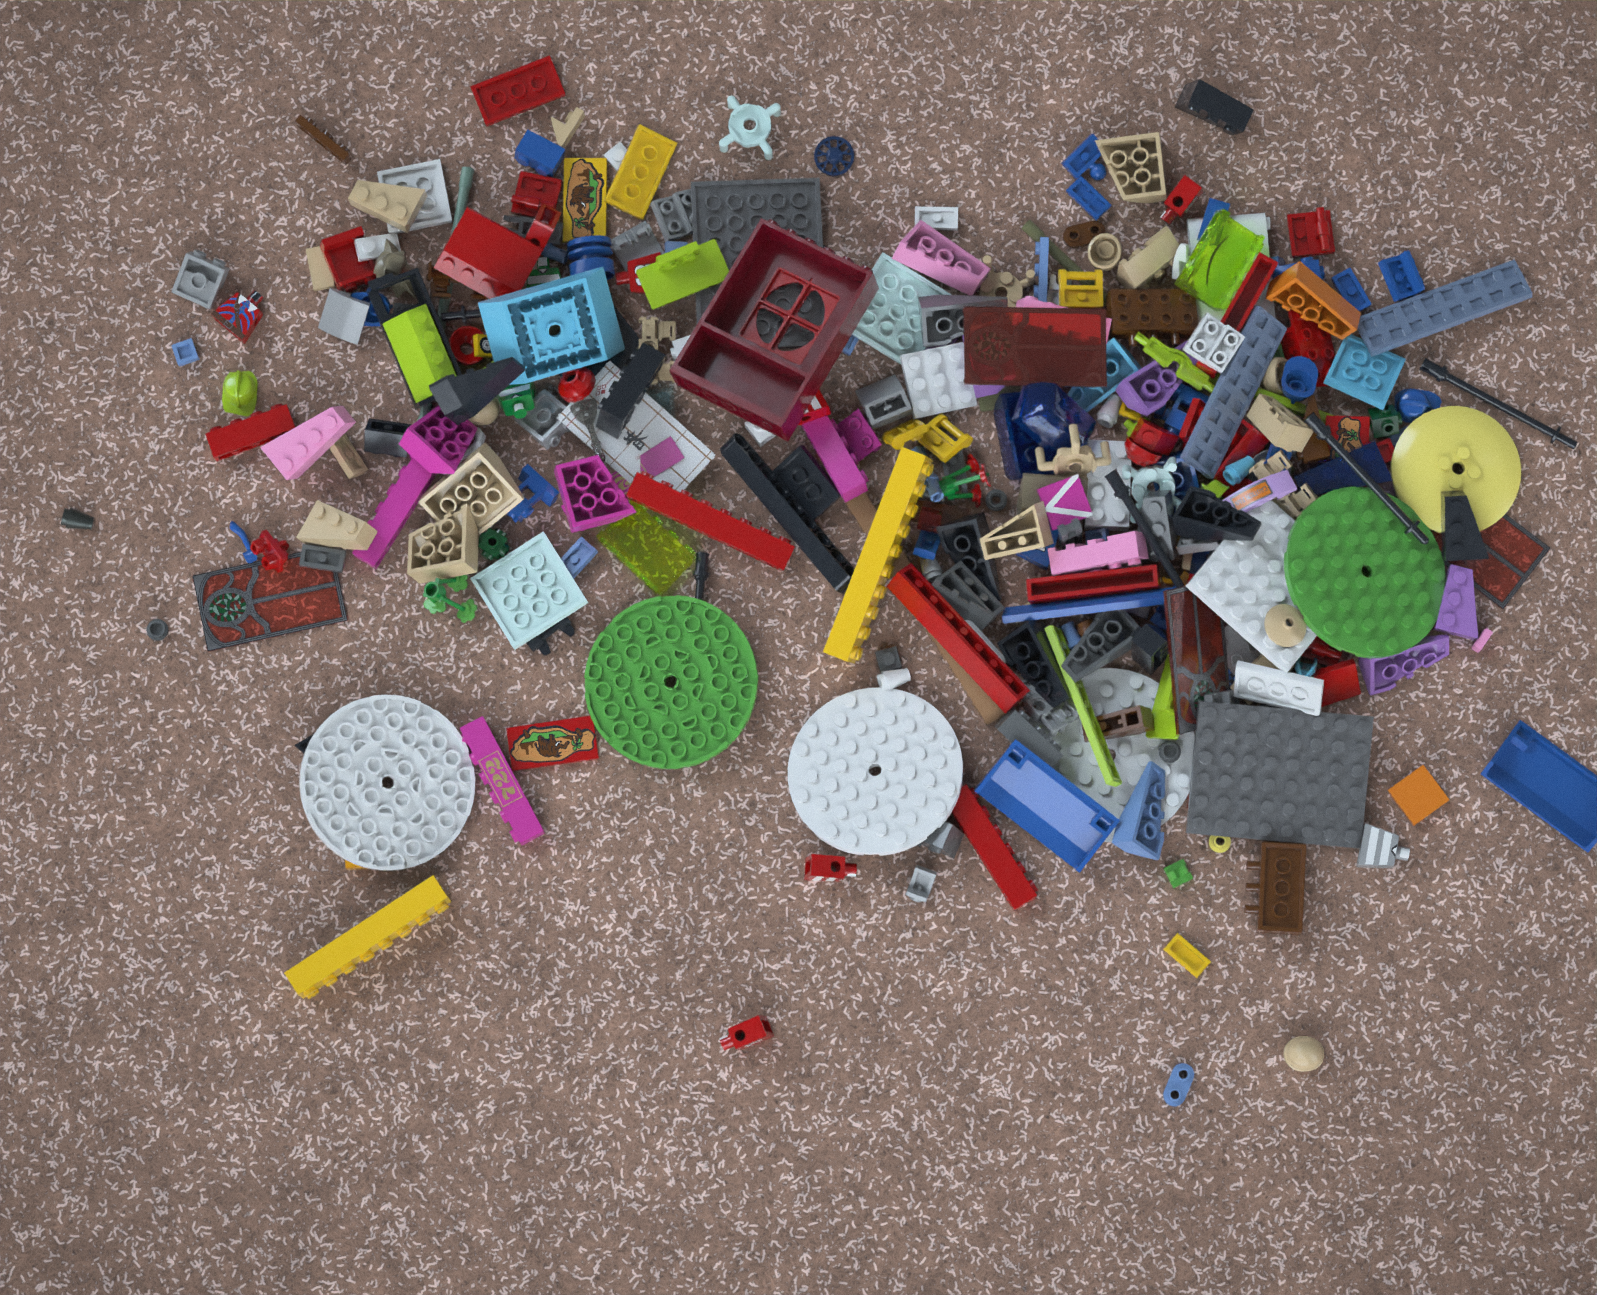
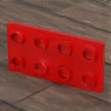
M1290 309L1288 314L1291 327L1287 328L1281 340L1284 357L1287 360L1296 356L1310 359L1318 369L1316 387H1329L1323 382L1335 358L1331 335L1319 328L1316 322L1306 321L1300 318L1301 314Z

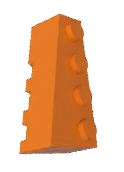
M1301 261L1269 282L1265 299L1281 303L1282 308L1288 311L1292 309L1301 314L1300 318L1316 322L1319 328L1343 340L1358 329L1361 312Z

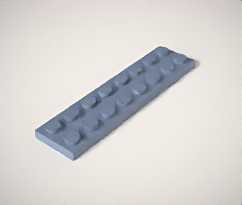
M1514 259L1360 316L1358 331L1372 357L1532 298V291Z
M1254 306L1241 332L1245 338L1221 373L1180 456L1209 479H1214L1287 330V327L1261 306Z

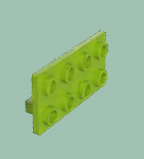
M715 239L700 245L697 244V241L657 256L655 263L636 270L638 279L653 310L722 283L729 272Z
M1172 654L1167 655L1152 709L1155 730L1146 732L1145 736L1147 738L1173 740L1179 738ZM1176 654L1177 668L1185 667L1191 673L1196 674L1199 664L1198 655ZM1183 673L1178 674L1179 695L1182 692H1186L1190 697L1194 681ZM1184 696L1180 700L1181 716L1183 719L1188 705V700Z

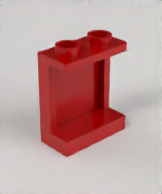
M362 226L322 239L320 243V249L337 289L346 293L356 290L357 286L363 284L368 286V281L377 278L376 274L373 273L375 267L373 260L358 262L354 240L364 237L365 233Z

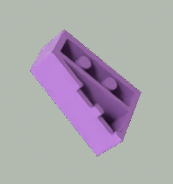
M1452 564L1448 567L1440 609L1433 630L1475 641L1478 639L1472 569Z

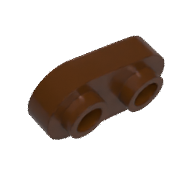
M1089 221L1069 226L1063 233V242L1070 248L1089 245L1095 236L1105 233V227L1099 221ZM1097 228L1099 232L1097 234H1093L1091 232V229ZM1076 233L1078 237L1076 239H1072L1070 237V234Z

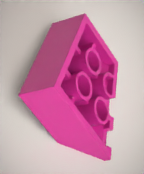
M437 406L407 428L399 445L429 473L454 474L478 428L469 420L456 425L444 415L440 406Z
M598 455L555 466L554 473L571 533L613 523L636 513Z

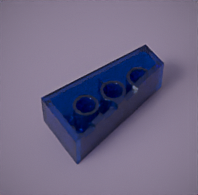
M1375 439L1347 451L1376 483L1393 481ZM1339 455L1294 475L1299 488L1307 483L1315 495L1345 487L1366 486Z

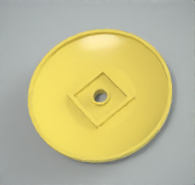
M1447 406L1424 413L1403 431L1392 454L1391 480L1397 498L1411 507L1430 530L1441 533V491L1463 490L1467 495L1479 531H1482L1495 524L1512 506L1520 486L1521 463L1512 438L1495 419L1473 408ZM1453 464H1461L1463 466V473L1460 475L1455 474L1452 470Z

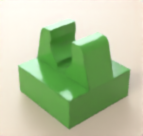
M1184 859L1163 869L1173 889L1193 879Z

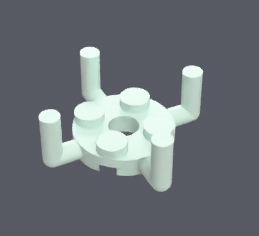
M733 95L728 96V108L733 109L728 123L730 134L719 141L720 151L723 153L727 152L728 145L733 141L745 148L759 145L764 152L765 159L771 160L773 152L766 139L771 132L770 116L779 117L781 115L780 104L774 103L767 109H764L759 105H740ZM748 120L756 123L755 128L752 130L745 129L743 125Z
M1170 457L1163 467L1153 465L1143 467L1138 471L1129 465L1122 467L1123 479L1133 478L1132 495L1137 501L1135 505L1139 512L1142 509L1143 498L1150 492L1147 485L1151 482L1159 484L1160 488L1157 491L1171 490L1173 505L1176 507V510L1182 500L1174 496L1175 481L1171 472L1177 469L1175 457ZM1130 514V521L1132 523H1136L1132 515Z

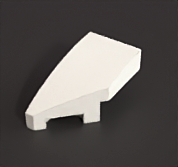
M1181 243L1176 251L1172 267V279L1180 280L1191 272L1190 259L1196 255V252L1190 250L1188 244Z

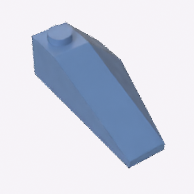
M1149 761L1119 818L1120 822L1115 828L1112 843L1124 852L1159 860L1164 842V832H1161V819H1164L1165 812L1161 811V799L1165 797V770L1154 762Z

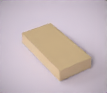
M320 246L306 249L314 292L330 289V287L335 288V282Z

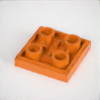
M1424 765L1387 790L1413 826L1449 801V798Z

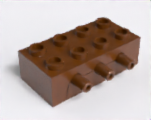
M1110 289L1105 298L1106 316L1112 319L1108 339L1113 337L1116 339H1129L1130 347L1138 345V342L1134 339L1138 332L1148 339L1152 336L1157 340L1171 339L1172 346L1177 347L1180 345V339H1189L1198 326L1195 289Z
M1262 842L1260 844L1259 861L1246 862V869L1259 870L1258 883L1245 884V891L1258 892L1257 905L1244 906V913L1257 914L1256 933L1302 934L1306 845Z

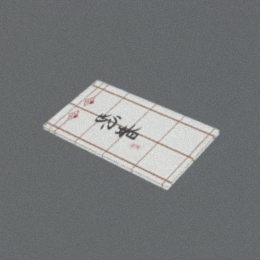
M609 361L595 376L596 383L592 392L583 400L571 402L558 414L557 419L630 484L637 472L645 471L654 476L653 480L660 483L662 480L674 485L672 489L681 492L716 455L647 393H645L639 405H634L636 408L628 424L624 422L619 439L597 428L596 423L600 412L598 405L603 397L608 398L610 395L608 391L614 380L618 382L621 378L619 375L621 370Z

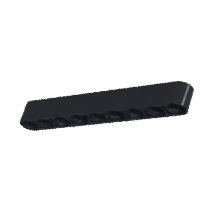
M734 433L720 448L722 456L832 587L840 593H845L855 568L742 435Z

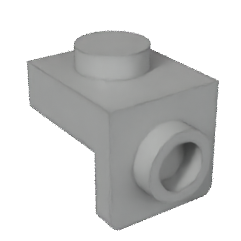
M916 865L905 895L915 902H926L937 872Z

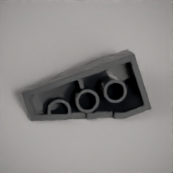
M1190 486L1172 517L1176 535L1195 540L1253 541L1262 525L1261 521L1243 510H1237L1228 501H1222L1217 498L1215 493Z

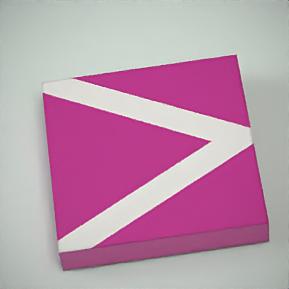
M1078 474L1036 489L1040 501H1044L1051 531L1057 529L1058 525L1071 523V520L1075 518L1082 520L1093 515Z

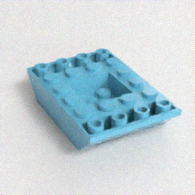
M603 267L478 302L494 362L513 357L525 367V371L510 385L526 384L602 362L625 349ZM559 325L560 332L557 335H550V326Z

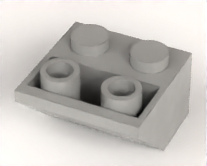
M895 374L855 391L867 421L873 430L912 414L911 405Z

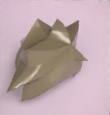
M386 238L384 251L375 263L373 273L376 274V277L379 278L393 273V276H397L412 270L407 263L406 252L398 251L396 246ZM409 280L390 286L397 298L407 290L416 299Z

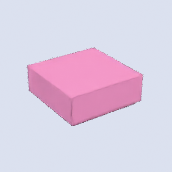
M1488 628L1484 629L1472 645V650L1479 653L1493 632Z

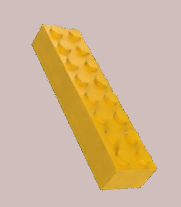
M432 875L284 972V974L300 997L311 999L319 993L318 989L326 985L329 987L337 982V976L345 973V975L351 973L357 968L355 965L363 960L365 963L375 957L374 952L380 948L386 950L394 944L392 940L399 936L401 938L406 937L412 932L411 928L419 924V926H422L431 920L429 916L435 912L440 914L447 910L451 900L438 880Z

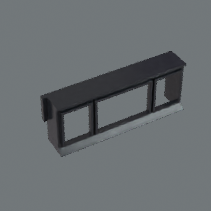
M415 268L397 276H393V273L368 281L369 287L366 292L415 410L437 402L434 396L418 403L415 402L383 327L384 322L426 304L456 376L462 375L419 269ZM409 280L418 303L387 314L378 291Z

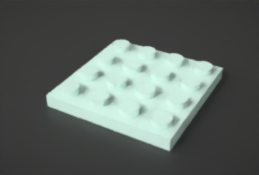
M882 252L872 268L879 290L852 335L901 365L900 355L926 349V347H923L918 297L951 294Z
M544 531L470 578L515 650L588 603Z

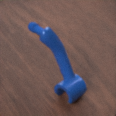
M231 521L230 530L241 538L247 549L243 553L246 562L252 563L256 561L257 555H254L250 550L251 544L245 531L234 521Z

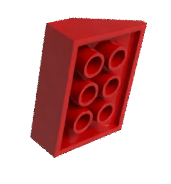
M467 206L437 258L434 268L491 299L521 290L543 248Z

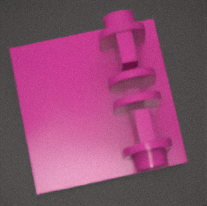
M859 409L837 424L839 437H845L849 445L846 449L849 454L854 453L858 462L870 453H875L881 449L882 443Z

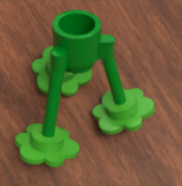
M468 575L446 579L436 578L434 582H428L424 587L423 597L427 598L423 603L424 607L431 614H435L437 611L442 613L446 610L445 604L447 603L459 609L457 618L461 619V622L466 623L473 620L477 610L474 600L468 599L466 603L463 602L460 605L445 596L446 589L442 585L447 583L449 587H453L455 592L465 590L468 585L466 581Z

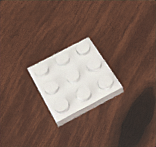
M440 159L377 172L379 183L425 189L427 198L409 231L453 222ZM387 223L389 234L404 232Z
M963 342L900 355L913 419L977 406L973 385H964Z

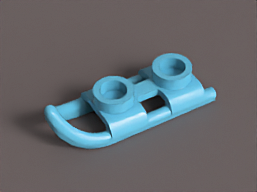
M1300 656L1295 662L1296 673L1311 677L1316 671L1318 659L1314 658L1313 664L1300 662Z

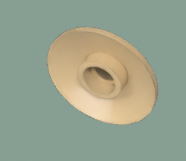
M1279 604L1267 612L1264 627L1268 637L1274 643L1282 647H1292L1303 640L1306 634V623L1298 609L1288 604ZM1286 620L1290 622L1291 626L1286 624Z

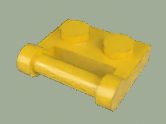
M1058 270L1059 306L1066 308H1103L1102 270H1094V272ZM1067 280H1094L1095 285H1067Z
M940 413L926 424L928 432L923 433V437L917 440L941 461L946 463L964 447L970 446L973 442V437L968 433L964 434L948 421L946 415ZM939 427H943L944 429H946L958 440L954 441L942 430H940Z
M911 419L884 432L882 440L884 443L891 445L892 448L900 450L905 442L919 440L923 437V433L928 432L925 423L918 419Z

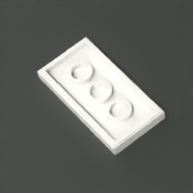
M1238 660L1233 697L1285 709L1301 710L1306 714L1319 716L1324 680L1291 672L1286 673L1282 670Z

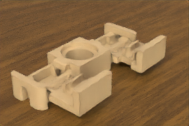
M646 317L639 318V323H642V339H639V348L644 342L658 350V339L659 341H662L664 338H670V341L676 340V321H659V324H655L658 323L657 317H651V319H646ZM675 361L664 363L655 378H659V381H672V383H675L669 371L670 365H673ZM654 379L652 384H657L658 379Z
M1279 450L1267 460L1266 464H1264L1266 459H1262L1251 467L1249 473L1253 471L1260 480L1278 473L1284 468L1288 470L1293 464L1284 452ZM1279 457H1281V459L1284 461V463H1285L1287 466H1285V465L1282 463V461L1279 459ZM1307 483L1300 487L1301 490L1298 493L1293 492L1280 499L1275 497L1272 501L1278 504L1292 519H1297L1302 512L1300 511L1301 508L1304 510L1310 503L1318 499ZM1303 489L1306 490V492L1309 494L1311 498L1308 497V495L1304 492Z

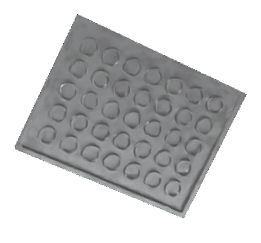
M820 178L697 181L690 184L693 242L697 241V244L700 245L715 239L729 271L761 218L766 221L771 219L785 230L788 228L798 233L799 237L803 239L806 237L810 238L823 248ZM722 283L695 293L697 324ZM792 283L779 287L767 297V301L784 310H790L801 293L803 285ZM812 291L799 310L798 316L820 326L825 315L824 302L819 293ZM760 309L758 312L757 331L763 342L770 343L784 319L766 309ZM792 324L780 342L778 349L801 348L808 344L815 334L796 324Z
M1198 701L1186 833L1361 848L1374 717L1320 712L1319 716L1306 714L1301 710Z

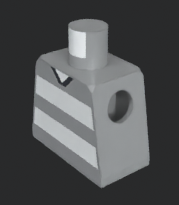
M1365 824L1363 826L1361 848H1359L1356 867L1393 868L1395 859L1408 861L1410 848L1398 846V835Z

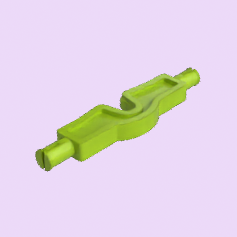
M1140 332L1136 334L1134 339L1145 346L1143 351L1154 358L1161 366L1168 367L1173 361L1178 362L1179 367L1176 371L1178 378L1186 381L1198 390L1204 388L1212 393L1215 385L1208 381L1209 375L1194 366L1185 353L1178 349L1167 347L1153 336L1148 339Z

